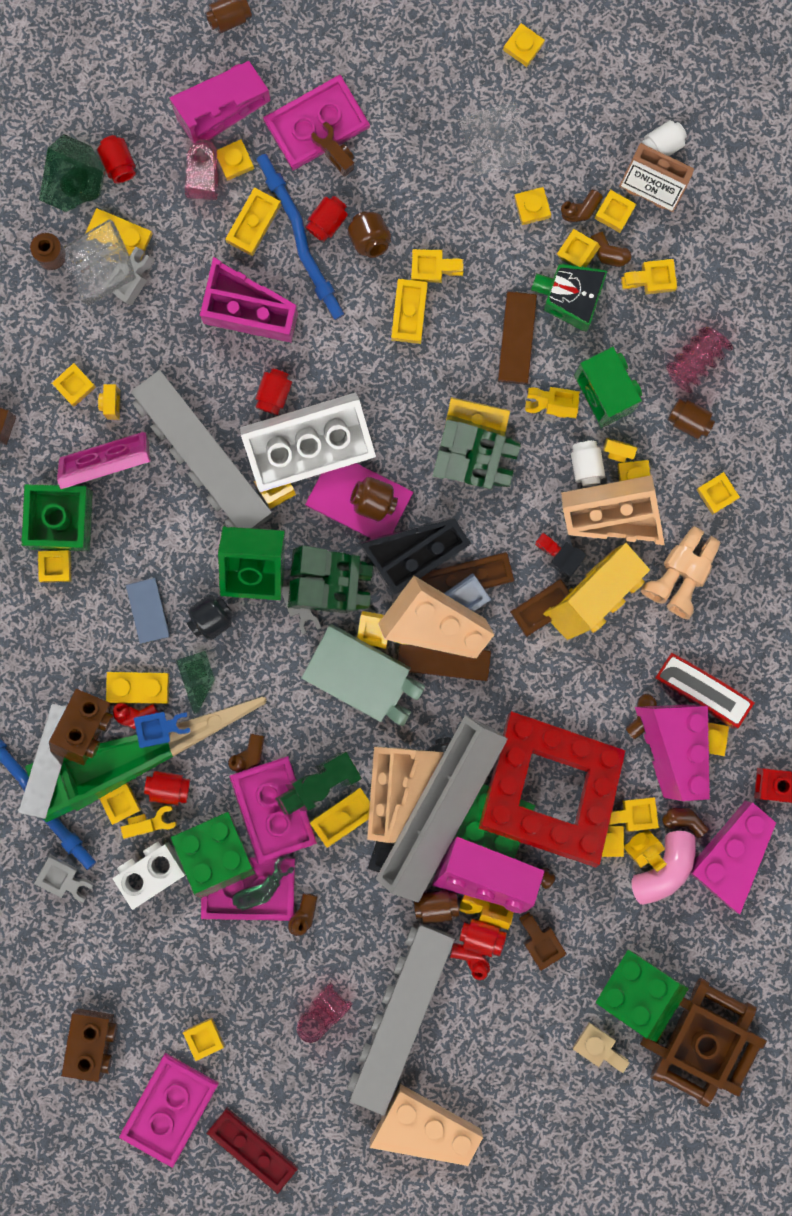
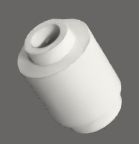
M669 120L647 134L640 143L670 156L685 146L687 134L680 123H674Z
M585 441L574 444L571 458L575 482L582 483L583 487L601 484L600 479L606 476L601 448L597 447V442Z

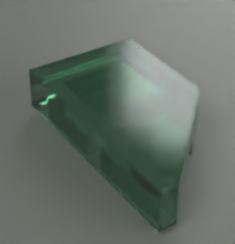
M206 651L176 660L193 714L200 712L216 680Z

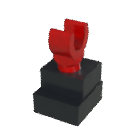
M544 533L541 534L535 544L542 551L554 557L550 565L568 580L587 556L578 547L574 548L568 542L561 548Z

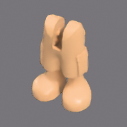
M693 526L680 544L671 550L664 561L667 572L657 581H648L641 588V593L654 602L663 604L668 600L679 576H682L684 581L677 593L669 601L667 608L683 619H690L694 613V607L691 602L695 587H703L711 572V564L720 546V541L711 536L701 548L699 555H695L693 551L704 531L696 526Z

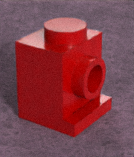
M757 768L754 798L792 803V772ZM781 780L786 782V789L783 792H780L777 788Z

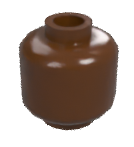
M360 212L353 217L352 222L348 226L347 234L359 255L376 258L387 251L391 242V233L379 213Z
M366 477L362 482L357 481L350 498V503L354 505V511L358 515L375 521L383 520L387 514L392 515L398 502V498L394 497L392 485L372 477Z

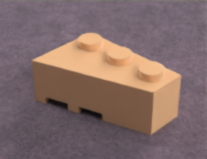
M652 475L561 492L568 535L607 539V537L626 538V541L629 542L645 540L654 541L658 545H665Z
M416 576L412 577L378 623L385 640L471 658H477L494 636L485 618Z
M374 747L367 840L395 843L444 752Z
M400 1084L389 1103L385 1116H382L370 1138V1148L468 1166L483 1139V1135L479 1127Z

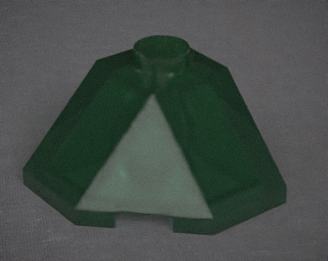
M63 134L48 147L39 197L40 201L67 212L82 203L93 201L101 196L106 169L91 145Z

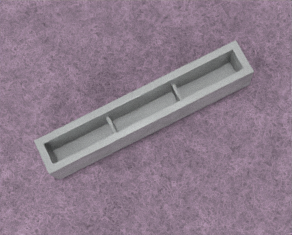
M160 370L131 391L136 398L132 402L134 407L142 417L148 414L155 422L150 427L161 441L167 438L173 445L169 451L177 462L181 464L185 461L191 468L188 476L198 488L202 485L206 487L210 493L206 499L217 512L220 509L224 510L229 517L224 521L228 527L258 529L274 516Z
M464 716L376 877V880L391 894L415 902H419L508 740V738L492 727Z
M419 922L417 928L411 927L405 944L410 947L406 957L399 956L393 972L398 975L394 987L388 984L382 999V1003L386 1004L382 1015L376 1014L370 1032L375 1033L370 1045L365 1043L358 1061L363 1062L359 1074L353 1072L348 1083L347 1090L351 1092L349 1102L385 1116L455 940L454 935Z

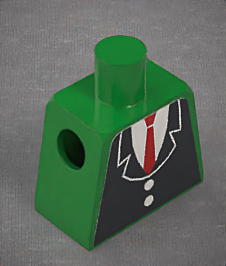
M558 264L554 278L536 273L531 291L548 296L544 311L587 332L607 271Z

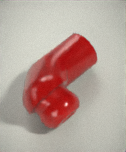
M118 703L112 711L114 719L119 724L132 729H136L135 717L159 713L154 704L139 711L127 706L125 703Z
M453 943L450 958L465 960L472 972L473 978L484 980L490 971V964L485 955L464 949V944Z

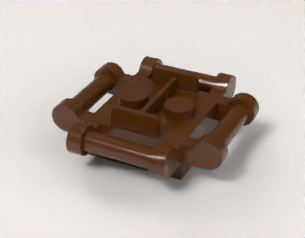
M699 978L693 988L690 999L684 997L679 1006L685 1009L666 1047L658 1043L663 1032L657 1042L643 1037L640 1045L661 1056L653 1067L651 1079L659 1083L664 1081L698 1099L697 1102L704 1107H708L718 1088L740 1097L744 1089L741 1086L760 1048L764 1049L767 1040L748 1030L755 1016L756 1006L748 1002L744 1004L709 986L710 983L705 979ZM705 997L738 1014L739 1019L735 1024L701 1006L703 998ZM748 1041L749 1043L731 1079H727L745 1042ZM672 1063L706 1081V1085L702 1088L668 1070L670 1064Z

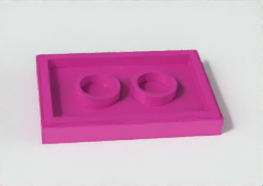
M341 75L332 78L263 117L264 123L292 171L325 153L311 139L313 132L319 138L327 137L328 133L323 128L324 122L329 123L333 127V140L339 145L370 128L369 122Z
M146 432L60 457L57 474L60 489L150 462L149 441Z
M355 463L322 473L305 506L372 539L394 532L413 492ZM366 477H372L392 485L394 497L398 498L394 513L392 515L387 514L381 521H375L358 515L354 511V505L350 503L351 494L357 481L362 482Z
M288 756L229 776L257 864L317 844L307 812L298 809L289 815H284L275 800L276 797L288 791L285 784L296 780Z
M249 857L256 874L201 898V919L289 921L294 915L295 858H275L257 864L255 857Z
M165 1053L119 1138L173 1168L219 1082Z

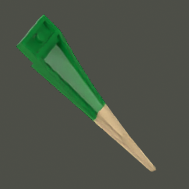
M260 697L205 716L177 723L176 725L179 729L190 728L191 733H169V743L140 748L137 735L100 743L94 758L88 757L84 766L64 758L46 819L43 820L49 822L74 809L79 811L266 704V698ZM33 763L25 766L28 777L30 776Z

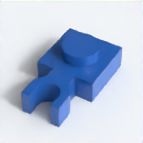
M164 712L135 717L134 722L139 747L145 748L169 743V733L172 732L177 734L191 733L190 728L181 730L176 725L180 718L187 717V712L177 714L171 720H166Z

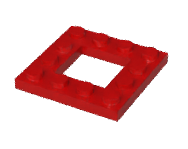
M511 711L508 714L503 736L508 738L495 763L479 829L596 868L601 862L626 750ZM532 753L587 772L575 824L519 806Z

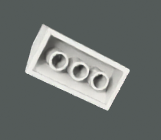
M356 392L240 427L241 437L259 492L376 457Z

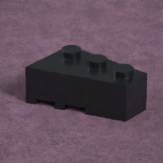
M449 517L361 541L358 544L389 591L396 595L406 587L413 576L420 579L471 545V542L456 519Z

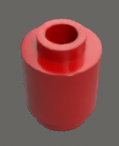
M111 135L100 141L101 145L97 148V153L107 176L112 178L116 184L132 179L136 175L134 170L136 165L124 138H117V136Z
M332 196L331 199L324 197L307 219L309 223L305 227L306 230L323 243L327 238L331 239L348 217L345 211L347 208L346 204L336 196Z
M274 368L271 369L270 373H263L255 397L257 401L255 408L274 415H278L280 409H284L292 385V381L287 379L288 373Z
M154 771L153 777H146L144 794L149 795L150 802L171 805L187 803L190 779L183 778V775Z
M472 919L470 924L464 923L459 941L464 942V949L491 958L493 955L500 957L507 933L500 931L501 927Z

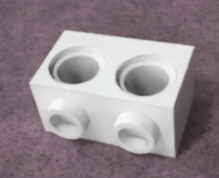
M158 841L143 851L146 857L137 863L132 858L117 868L120 874L112 879L132 910L186 875L180 859L169 842L161 846ZM158 856L168 859L170 864L168 872L162 873L156 869L155 860ZM133 873L139 874L143 878V887L139 890L132 888L129 884V877Z

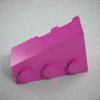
M250 61L237 64L226 72L169 97L178 122L196 148L271 101L268 88Z
M213 257L200 312L203 323L292 343L298 317L296 305L270 289L260 286L247 278L246 275L223 264L222 261Z
M667 705L635 707L637 716H641L646 732L643 734L647 744H650L654 757L652 763L663 797L678 801L709 800L708 706Z
M744 801L694 860L693 869L690 874L732 911L741 914L776 822L753 802Z
M456 837L437 868L432 886L502 905L507 910L515 913H522L534 906L544 870Z

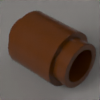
M217 0L208 4L209 11L205 13L211 29H218L220 34L246 23V19L252 17L247 0Z
M45 232L33 238L30 250L41 267L47 270H56L65 263L66 250L55 235Z
M678 399L667 419L673 423V427L697 440L701 435L707 437L715 423L711 419L712 412L688 399L686 401Z
M448 890L425 892L419 902L414 901L416 919L422 918L423 924L451 921L452 917L459 916L456 892H448Z

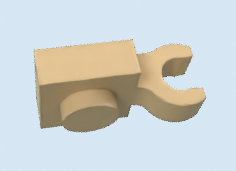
M590 1022L572 1047L574 1051L598 1067L605 1060L614 1068L624 1073L630 1063L627 1058L612 1049L616 1040Z

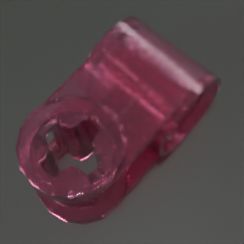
M197 140L187 152L186 198L217 200L218 193H215V188H218L219 185L217 173L218 153L215 144L210 140ZM200 148L203 149L205 155H209L205 161H201V156L196 155Z
M331 982L322 989L298 1019L297 1033L305 1042L313 1043L321 1039L333 1024H336L353 1005L350 1000L345 1001L333 989L334 985ZM310 1018L315 1019L320 1025L319 1030L313 1034L305 1032L302 1028L303 1022Z

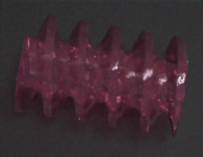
M707 326L699 330V335H694L690 339L691 344H686L682 348L683 353H677L674 356V361H670L666 365V370L673 382L688 393L693 392L688 385L689 383L696 386L701 384L697 377L698 374L703 377L709 375L705 368L706 365L713 369L717 367L713 359L714 357L720 360L725 358V354L721 350L722 348L730 352L734 349L733 345L724 335Z

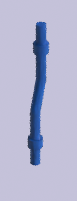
M262 154L256 161L267 178L265 183L270 192L275 193L278 200L281 201V205L291 221L298 256L316 287L314 289L320 301H324L333 319L337 320L345 314L334 296L335 290L330 281L326 282L309 251L302 216L285 188L286 182L281 173L276 172L267 154Z
M0 738V762L18 781L25 792L29 779L28 774L6 750L7 745ZM58 817L45 822L62 841L61 846L68 854L72 853L86 870L91 869L96 864L94 858L82 846L83 841L76 833H71Z

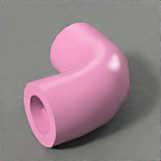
M686 831L668 833L665 836V852L663 857L667 865L658 872L652 869L633 876L632 890L640 904L644 905L664 899L674 894L686 882L693 869L696 853V838L693 834Z

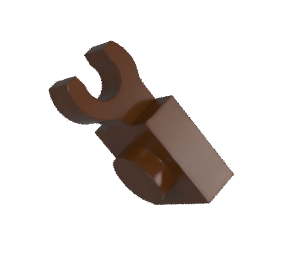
M324 122L323 128L328 133L327 137L319 138L313 132L311 139L316 146L325 152V156L338 171L346 177L354 170V162L352 161L354 155L346 145L342 144L339 146L333 140V127L329 123Z
M530 912L519 917L520 922L531 937L523 943L541 971L567 955L549 926L541 931Z

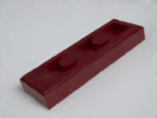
M228 1107L206 1133L277 1194L298 1170V1167Z

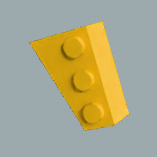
M624 543L613 549L595 565L574 589L570 588V593L558 605L552 608L549 607L543 614L551 618V624L567 640L587 631L594 633L606 623L604 617L609 612L614 613L624 605L626 601L623 597L628 592L634 593L645 583L642 578L650 569L631 547Z

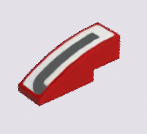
M673 653L669 655L655 679L693 704L708 706L710 714L733 729L740 727L755 702L722 681Z

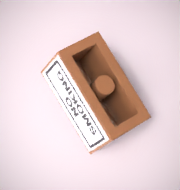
M640 143L619 187L627 190L632 195L640 196L654 203L659 208L674 212L690 181L694 168Z

